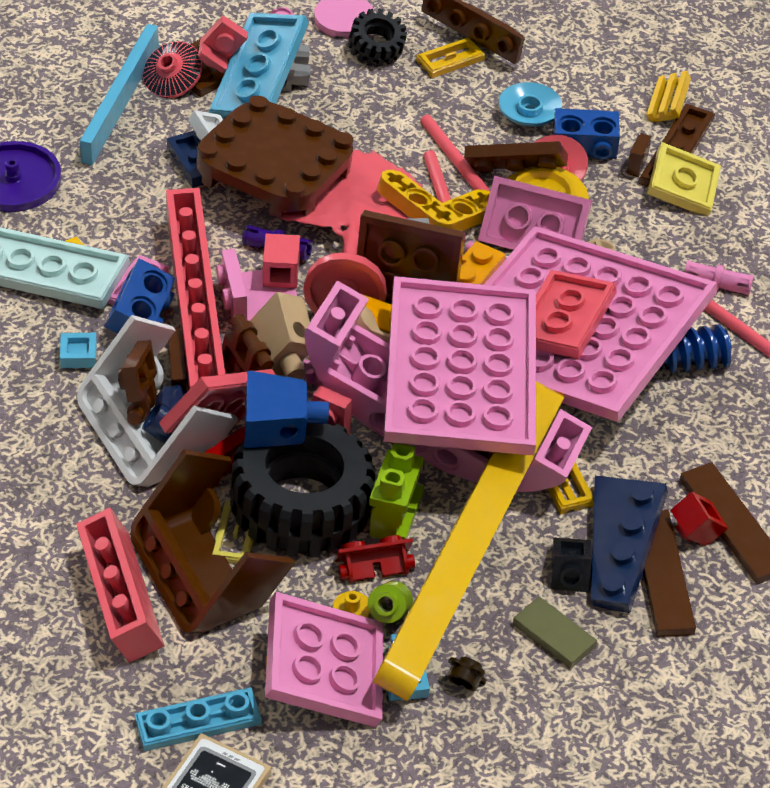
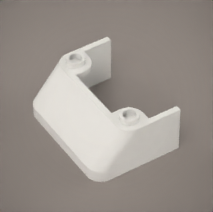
M131 315L81 383L77 400L79 407L127 481L133 485L148 487L161 482L183 449L205 452L224 440L238 422V418L232 414L194 405L165 444L142 429L144 422L136 426L131 425L127 420V409L131 402H127L125 390L120 389L118 370L124 364L127 355L130 354L137 341L151 340L157 370L154 381L158 391L163 382L164 373L162 365L156 357L176 331L173 326Z

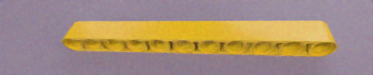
M537 381L536 447L534 456L564 399V396ZM492 453L372 681L373 683L408 702L534 458L533 455Z

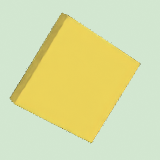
M661 142L657 149L647 194L691 212L709 215L713 207L721 165Z

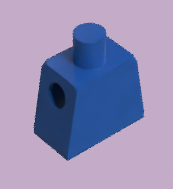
M247 371L244 448L302 444L305 441L307 423L328 424L329 402L307 401V382L303 379Z

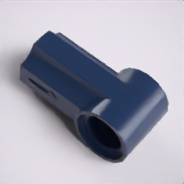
M179 385L173 387L164 386L158 393L155 407L145 420L142 429L165 444L172 433H165L159 422L188 391Z

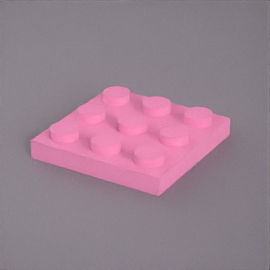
M275 592L269 604L265 698L371 727H377L382 721L383 688L372 681L383 662V623Z

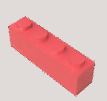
M110 507L76 523L112 642L129 663L164 647L161 632L127 529Z

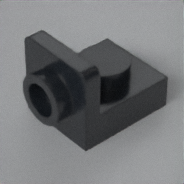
M553 537L551 589L589 592L592 565L591 540Z

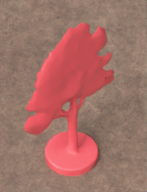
M357 149L353 150L351 168L347 178L339 176L316 199L313 212L307 216L302 211L282 212L280 219L319 227L329 226L332 227V230L337 235L343 238L342 253H332L319 258L307 272L303 286L304 297L314 314L317 313L336 281L343 283L360 294L383 302L386 300V280L380 269L367 258L357 255L360 217L364 210L404 219L410 218L378 193L377 186L381 174L385 170L402 172L422 188L423 186L410 173L406 172L403 167L398 168L374 150L371 153H364ZM341 226H346V230L342 231Z

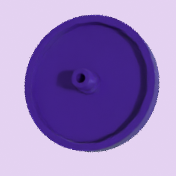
M1 142L0 211H26L50 200L56 194L61 184V167L55 155L48 149L30 142Z

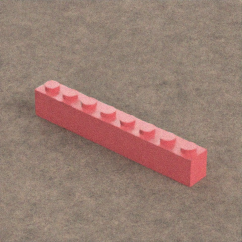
M200 188L166 190L167 223L180 329L182 330L188 391L201 377L225 374Z

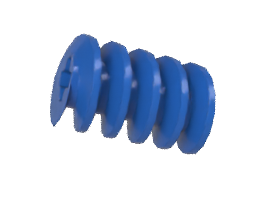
M720 324L712 325L710 329L707 326H699L697 330L691 327L662 364L660 371L663 370L664 364H667L670 373H676L677 363L680 362L683 370L687 372L690 370L691 361H694L697 370H703L704 360H708L711 369H716L718 358H721L724 367H730L732 346L728 331Z

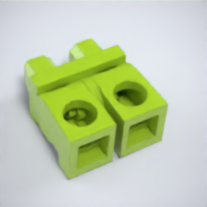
M394 443L392 449L387 450L369 499V505L374 506L370 519V537L382 539L388 536L399 535L402 540L408 539L414 522V516L417 514L424 494V486L417 484L424 464V457L415 455L416 448L414 446Z

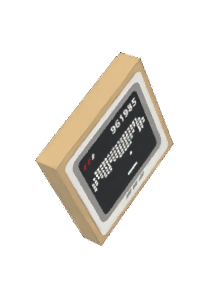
M201 733L162 788H262L271 775V766Z

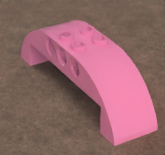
M336 281L304 332L309 359L325 388L352 399L351 415L384 437L389 343L356 325L369 298ZM560 409L550 424L516 492H535L564 483L592 427ZM406 444L414 446L416 448V456L424 457V461L438 469L476 483L493 453L490 451Z

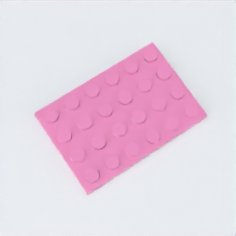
M394 276L383 442L534 456L536 447V290Z

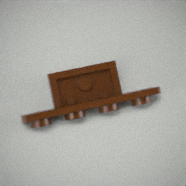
M423 0L421 9L423 13L513 64L520 61L525 37L518 33L516 29L470 3L467 4L461 0Z

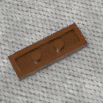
M559 141L465 146L464 158L477 172L490 173L494 169L520 172L527 167L556 169L559 166H567L568 153Z

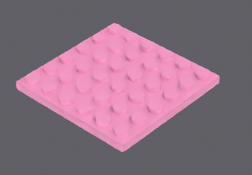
M536 226L531 229L484 284L535 289L537 294L550 270L616 283L617 293L580 359L536 350L537 382L564 396L563 404L615 422H619L717 294V282Z

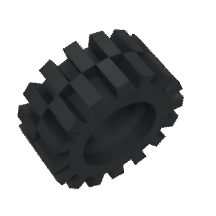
M368 9L367 14L364 11L359 13V16L355 17L349 35L348 47L352 48L351 54L353 56L359 54L357 60L362 63L365 59L367 60L366 65L372 66L373 62H377V66H383L384 61L387 64H391L393 59H399L407 38L405 24L400 25L401 19L399 17L392 19L394 13L390 11L387 15H384V9H378L377 13H374L373 9ZM377 34L384 37L388 42H376L367 35Z

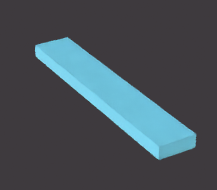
M151 24L145 26L81 137L80 154L82 163L94 164L141 81L147 59L159 48L158 26Z

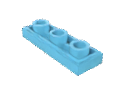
M252 687L134 713L144 751L196 740L201 733L209 737L262 725V718Z

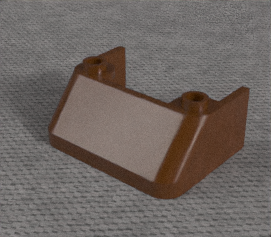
M183 449L134 518L130 535L135 549L181 630L190 633H203L261 608L295 562L290 557L245 552L232 569L225 556L212 555L216 541L210 530L221 514L220 501L213 488L233 461L229 456Z

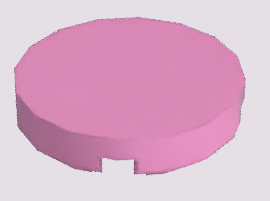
M321 0L314 9L315 25L328 36L335 38L336 36H344V39H349L355 17H358L359 13L363 11L367 14L368 9L374 10V8L366 0Z

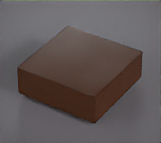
M643 133L638 135L629 155L627 168L629 175L639 177L648 158L651 142L650 135Z

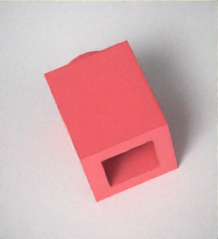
M266 233L263 256V287L297 288L300 263V235Z

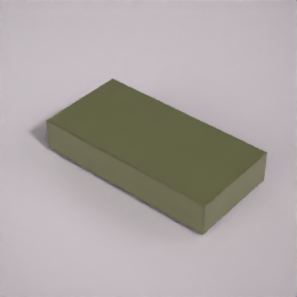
M540 596L513 618V625L570 669L597 646V640Z

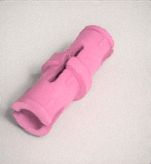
M687 260L685 273L717 282V291L724 289L746 294V296L750 294L754 278L752 274L748 275L724 269L725 266L719 264L717 267Z

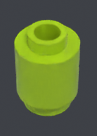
M389 581L376 587L368 598V609L371 615L382 623H393L408 614L413 605V596L410 589L398 581ZM385 597H389L393 601L392 610L386 606Z

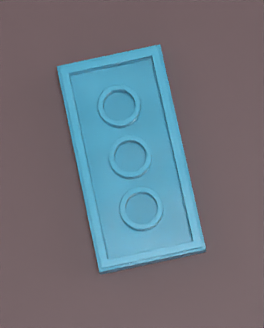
M250 13L243 28L248 32V38L232 55L208 112L221 115L222 119H224L235 108L248 103L249 99L256 95L263 96L269 102L276 104L308 27L309 21L306 15Z

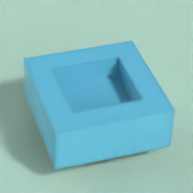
M96 332L61 333L60 367L93 368L97 359Z

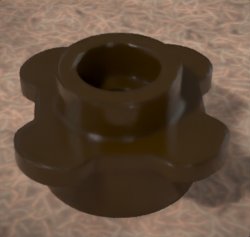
M454 657L449 658L448 663L452 666L447 678L450 682L458 686L463 685L471 691H476L479 683L486 684L487 680L484 678L485 671L479 662L469 657H461L460 660Z

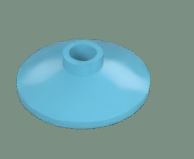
M522 82L511 85L499 97L501 113L510 121L524 126H542L551 123L554 120L555 108H562L560 96L553 89L539 83Z

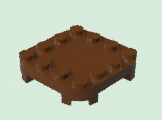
M256 95L252 96L248 103L235 108L202 138L197 147L196 167L202 175L201 183L212 188L220 181L270 204L269 215L281 218L282 212L302 211L307 216L314 211L316 199L339 176L347 178L353 155V136L325 125L321 121L297 113L291 108L269 102L263 96Z

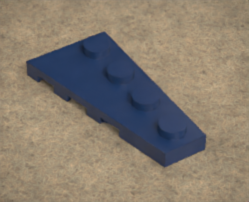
M595 475L591 601L593 606L612 611L631 612L668 495L666 483Z

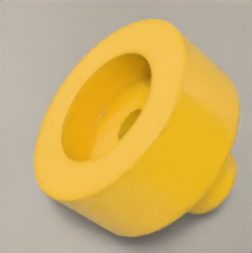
M347 591L338 595L334 600L333 608L371 618V613L368 609V597L360 592Z

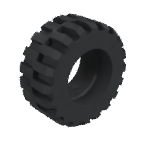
M307 423L305 441L302 444L244 448L245 438L242 440V444L234 454V463L232 464L230 506L233 515L236 517L237 524L244 532L248 530V536L258 544L261 541L264 542L267 549L276 553L279 549L287 551L289 556L297 557L298 553H307L308 557L319 556L320 552L324 550L327 553L336 551L341 548V543L346 544L353 541L357 537V532L363 531L367 524L368 516H370L371 506L369 505V499L374 487L376 474L369 451L366 447H362L363 443L354 434L348 435L347 429L339 424L332 426L330 424ZM291 478H308L323 483L329 489L317 493H298L285 489L277 483Z

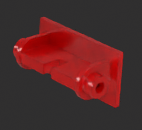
M393 535L380 539L377 544L365 545L364 541L344 544L342 549H338L335 556V562L343 561L344 563L343 565H338L340 580L348 579V582L352 583L374 579L373 565L375 564L380 565L382 577L408 574L410 569H415L414 555H407L406 553L413 543V538L402 540L401 536Z

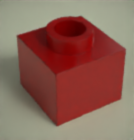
M693 491L670 510L678 522L675 525L676 530L688 542L693 540L705 546L711 544L728 529L712 501Z

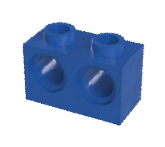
M555 108L552 135H564L576 140L586 151L587 157H595L600 160L617 158L620 140L619 112Z
M139 258L128 273L104 327L118 334L131 315L163 323L164 319L159 317L161 310L166 311L175 296V293L170 291L175 277Z

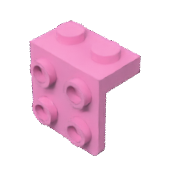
M235 248L222 250V264L216 265L218 284L224 286V289H222L224 309L230 310L231 318L237 314H242L247 321H250L276 292L297 296L295 288L263 287V270L241 272Z

